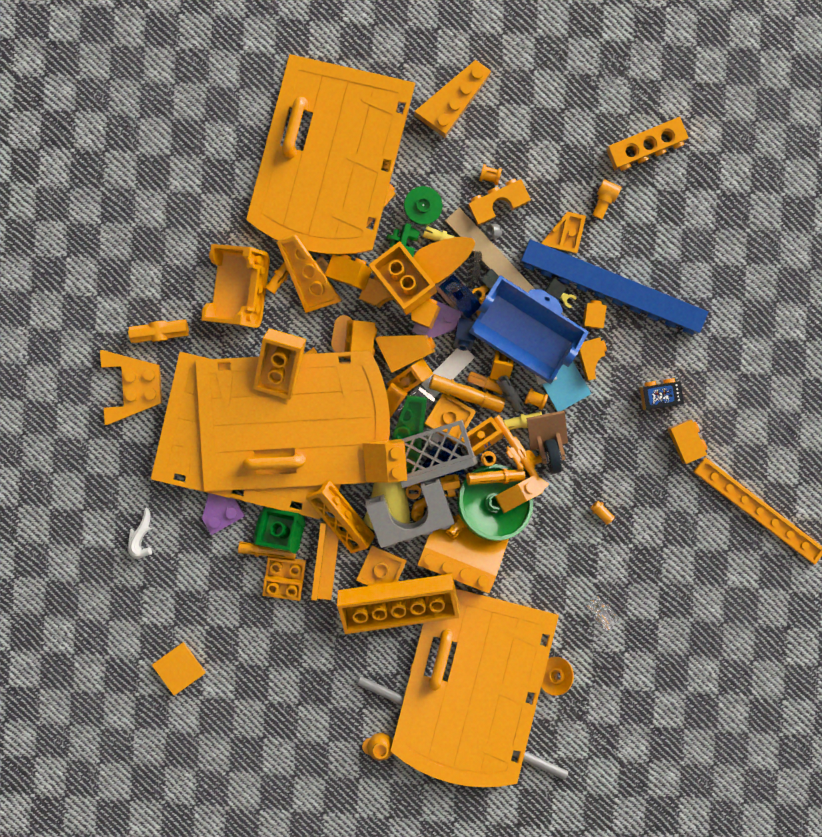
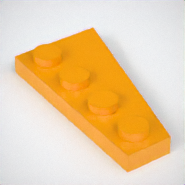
M296 234L277 241L305 313L338 303L342 300Z

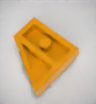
M567 211L541 244L553 249L577 254L586 216Z

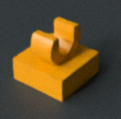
M458 474L440 476L443 490H447L448 497L456 496L455 489L460 488Z

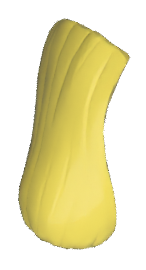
M374 482L371 498L384 494L391 515L399 522L410 523V511L405 487L402 488L400 482ZM366 512L363 521L368 527L374 529L368 512Z

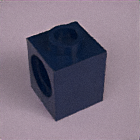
M459 318L453 347L462 351L472 350L475 336L469 333V330L475 321Z

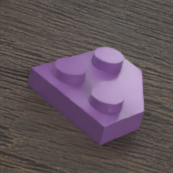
M437 301L436 305L441 309L433 328L429 329L415 323L412 332L417 335H428V337L432 338L451 332L455 329L462 312Z
M209 493L202 520L210 534L213 535L245 516L236 499Z

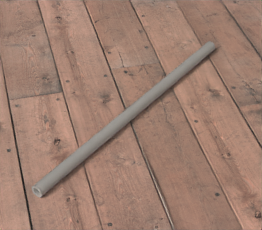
M360 676L357 685L402 705L404 695ZM514 750L512 756L518 758L520 751ZM525 752L524 762L563 780L567 778V770Z

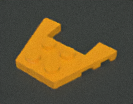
M100 350L101 368L121 367L124 406L104 408L105 425H110L162 404L160 365Z

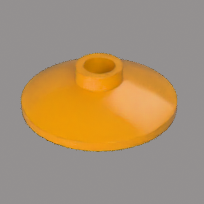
M550 657L547 661L541 687L550 695L559 696L565 694L573 684V669L564 658ZM558 673L561 675L560 680L557 678Z

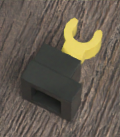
M551 279L544 290L556 299H560L567 308L572 307L567 303L568 298L577 299L572 294L563 293L566 286L556 279Z

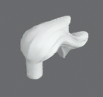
M147 507L136 531L130 529L128 552L134 559H140L152 554L150 547L145 549L141 547L144 535L152 529L149 527L150 511Z

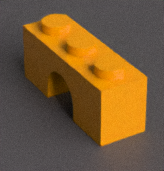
M512 179L506 182V186L501 189L495 187L489 190L486 196L481 197V195L470 199L471 203L468 204V208L477 227L495 219L496 215L493 211V204L496 201H506L512 211L531 201L521 179L518 181Z

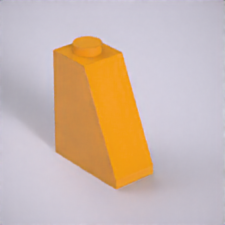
M428 335L378 336L375 338L391 373L434 353V348L436 347L432 337H428Z

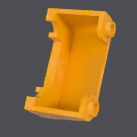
M211 244L209 258L214 265H218L213 303H206L202 308L201 320L258 328L263 317L266 294L265 286L267 285L270 264L269 254L252 247Z

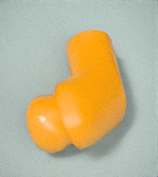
M425 497L413 504L411 517L416 522L423 517L424 508L427 507Z

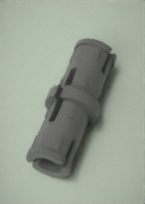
M506 375L499 377L496 383L501 388L503 397L509 401L515 412L521 411L525 404L520 399L518 390L512 386Z

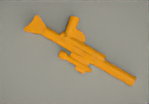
M497 415L493 419L503 431L504 437L512 447H506V454L514 460L518 470H522L525 467L530 477L535 476L540 488L544 491L549 486V483L539 477L534 469L535 465L542 463L540 455L535 456L531 450L525 451L516 436L513 437L500 415Z

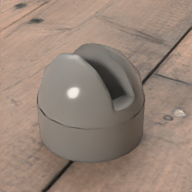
M488 224L486 227L487 237L489 239L499 238L503 233L500 230L501 226L498 224Z

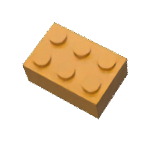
M400 241L369 264L371 272L405 315H408L437 293L435 284Z

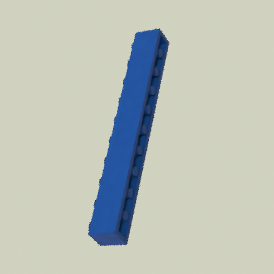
M531 239L528 241L520 261L523 267L533 271L537 269L545 277L551 278L554 276L559 278L558 281L562 284H574L577 286L576 289L587 293L588 290L593 292L594 296L604 300L605 297L611 299V303L620 307L625 305L630 307L629 310L634 313L640 314V312L648 314L647 318L658 321V319L665 321V325L671 328L680 327L683 329L682 332L691 336L701 332L709 312Z

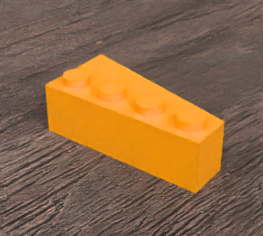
M477 60L473 61L416 109L414 116L446 138L490 77L491 70Z

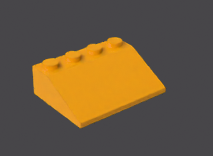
M467 527L461 530L456 539H452L447 535V529H438L428 535L417 565L441 575L452 574L454 580L490 593L509 539L488 541L476 536Z

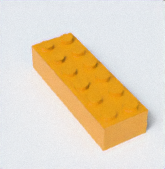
M452 574L338 590L337 607L345 634L459 618L458 599Z

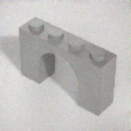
M439 477L420 482L427 503V510L425 515L414 523L397 521L390 513L384 494L365 500L366 509L381 548H390L398 542H408L416 536H426L438 529L445 530L454 524Z

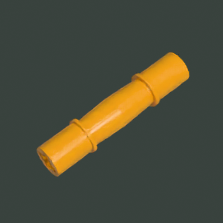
M436 374L432 375L428 387L429 389L446 394V396L452 395L461 400L478 404L481 408L484 407L499 413L502 412L506 401L505 398L488 393V391L482 392L473 387L456 383L453 379L450 380Z

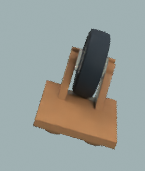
M565 411L526 418L530 450H539L542 464H548L551 474L560 473L562 471L561 461L566 460L562 444L568 443Z

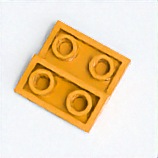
M268 556L262 596L300 601L306 560Z

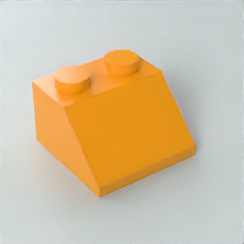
M396 439L363 443L366 482L390 483L407 481L405 442L403 440Z

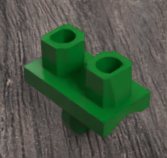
M406 223L403 224L400 237H398L400 230L394 229L393 235L387 234L386 239L391 240L390 248L400 241L413 257L415 248L406 246L407 239L416 242L420 231L412 228V224Z

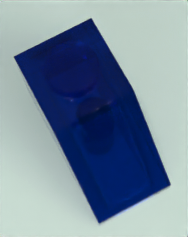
M454 274L439 286L467 319L480 308L481 304L474 294Z

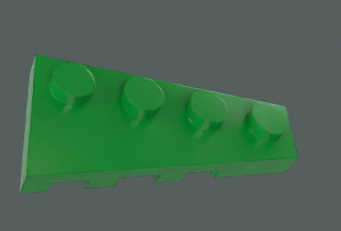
M407 396L391 440L403 439L423 432L427 398ZM417 438L413 446L421 450L422 439ZM405 445V454H406V452H407V450H408V448H409V447L406 446V445ZM411 449L407 458L417 462L421 453ZM406 461L407 472H412L415 465Z

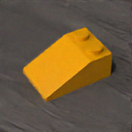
M269 328L262 340L253 389L290 400L307 339Z

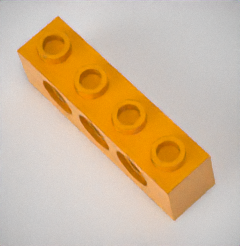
M677 117L609 145L606 151L614 171L617 169L624 171L632 167L631 164L638 161V164L648 161L651 155L655 154L658 157L665 154L668 148L673 147L677 149L684 146V142L689 137L681 118ZM662 134L668 135L669 138H670V141H669V142H664V141L661 139V135H662ZM643 142H650L652 144V149H645L643 146ZM626 149H632L634 157L627 156Z

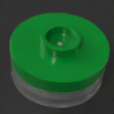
M426 186L412 189L407 194L403 204V212L406 219L417 227H427L434 224L438 220L443 208L440 195L434 189Z

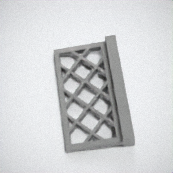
M463 419L401 439L409 447L406 452V461L415 465L412 472L407 474V481H400L402 488L459 471L478 463L476 456H474ZM457 425L460 426L462 432L459 439L449 435L451 428ZM435 432L445 435L440 445L431 440ZM447 437L457 442L453 451L443 447ZM417 438L427 441L423 450L413 446ZM429 443L439 447L434 457L425 452ZM459 443L467 447L468 455L460 456L455 453ZM411 449L421 453L417 462L407 458ZM441 449L451 454L446 462L437 459ZM423 455L432 459L430 467L425 468L419 464Z

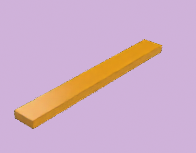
M703 457L693 470L694 474L809 562L815 565L821 558L822 546L706 457Z

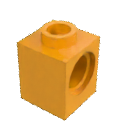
M591 300L590 303H586L582 327L603 329L607 305H602V301Z

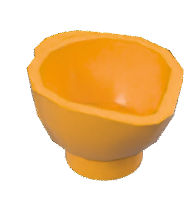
M377 733L365 739L362 749L365 754L370 755L375 760H387L393 755L390 751L393 739L388 734Z

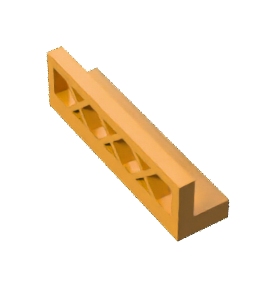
M330 480L325 481L319 491L307 495V501L351 554L368 549L375 535ZM319 497L324 504L318 503L315 498ZM327 512L332 513L335 518L330 517ZM338 526L345 528L347 532L340 530ZM349 539L355 541L358 545L353 546Z
M324 521L320 523L311 600L316 601L317 599H332L339 538Z

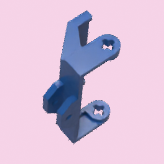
M501 275L478 309L481 313L469 330V333L549 384L553 382L563 364L567 367L570 366L589 333L561 314L563 309L555 297L542 289H533L526 292Z

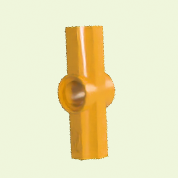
M186 319L170 322L155 321L147 325L129 327L128 334L131 343L167 341L169 338L189 336V326Z

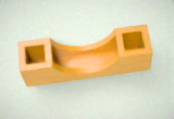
M375 276L374 279L369 278L365 290H362L359 297L363 302L378 308L386 302L394 300ZM429 298L411 312V320L432 329L441 308L436 305L437 301Z

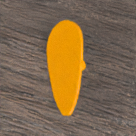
M468 237L444 239L419 249L413 258L431 281L436 284L450 276L468 259L474 249L475 241Z

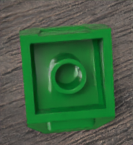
M263 507L258 516L253 535L254 544L296 554L300 549L304 527L306 526L305 517L299 513Z

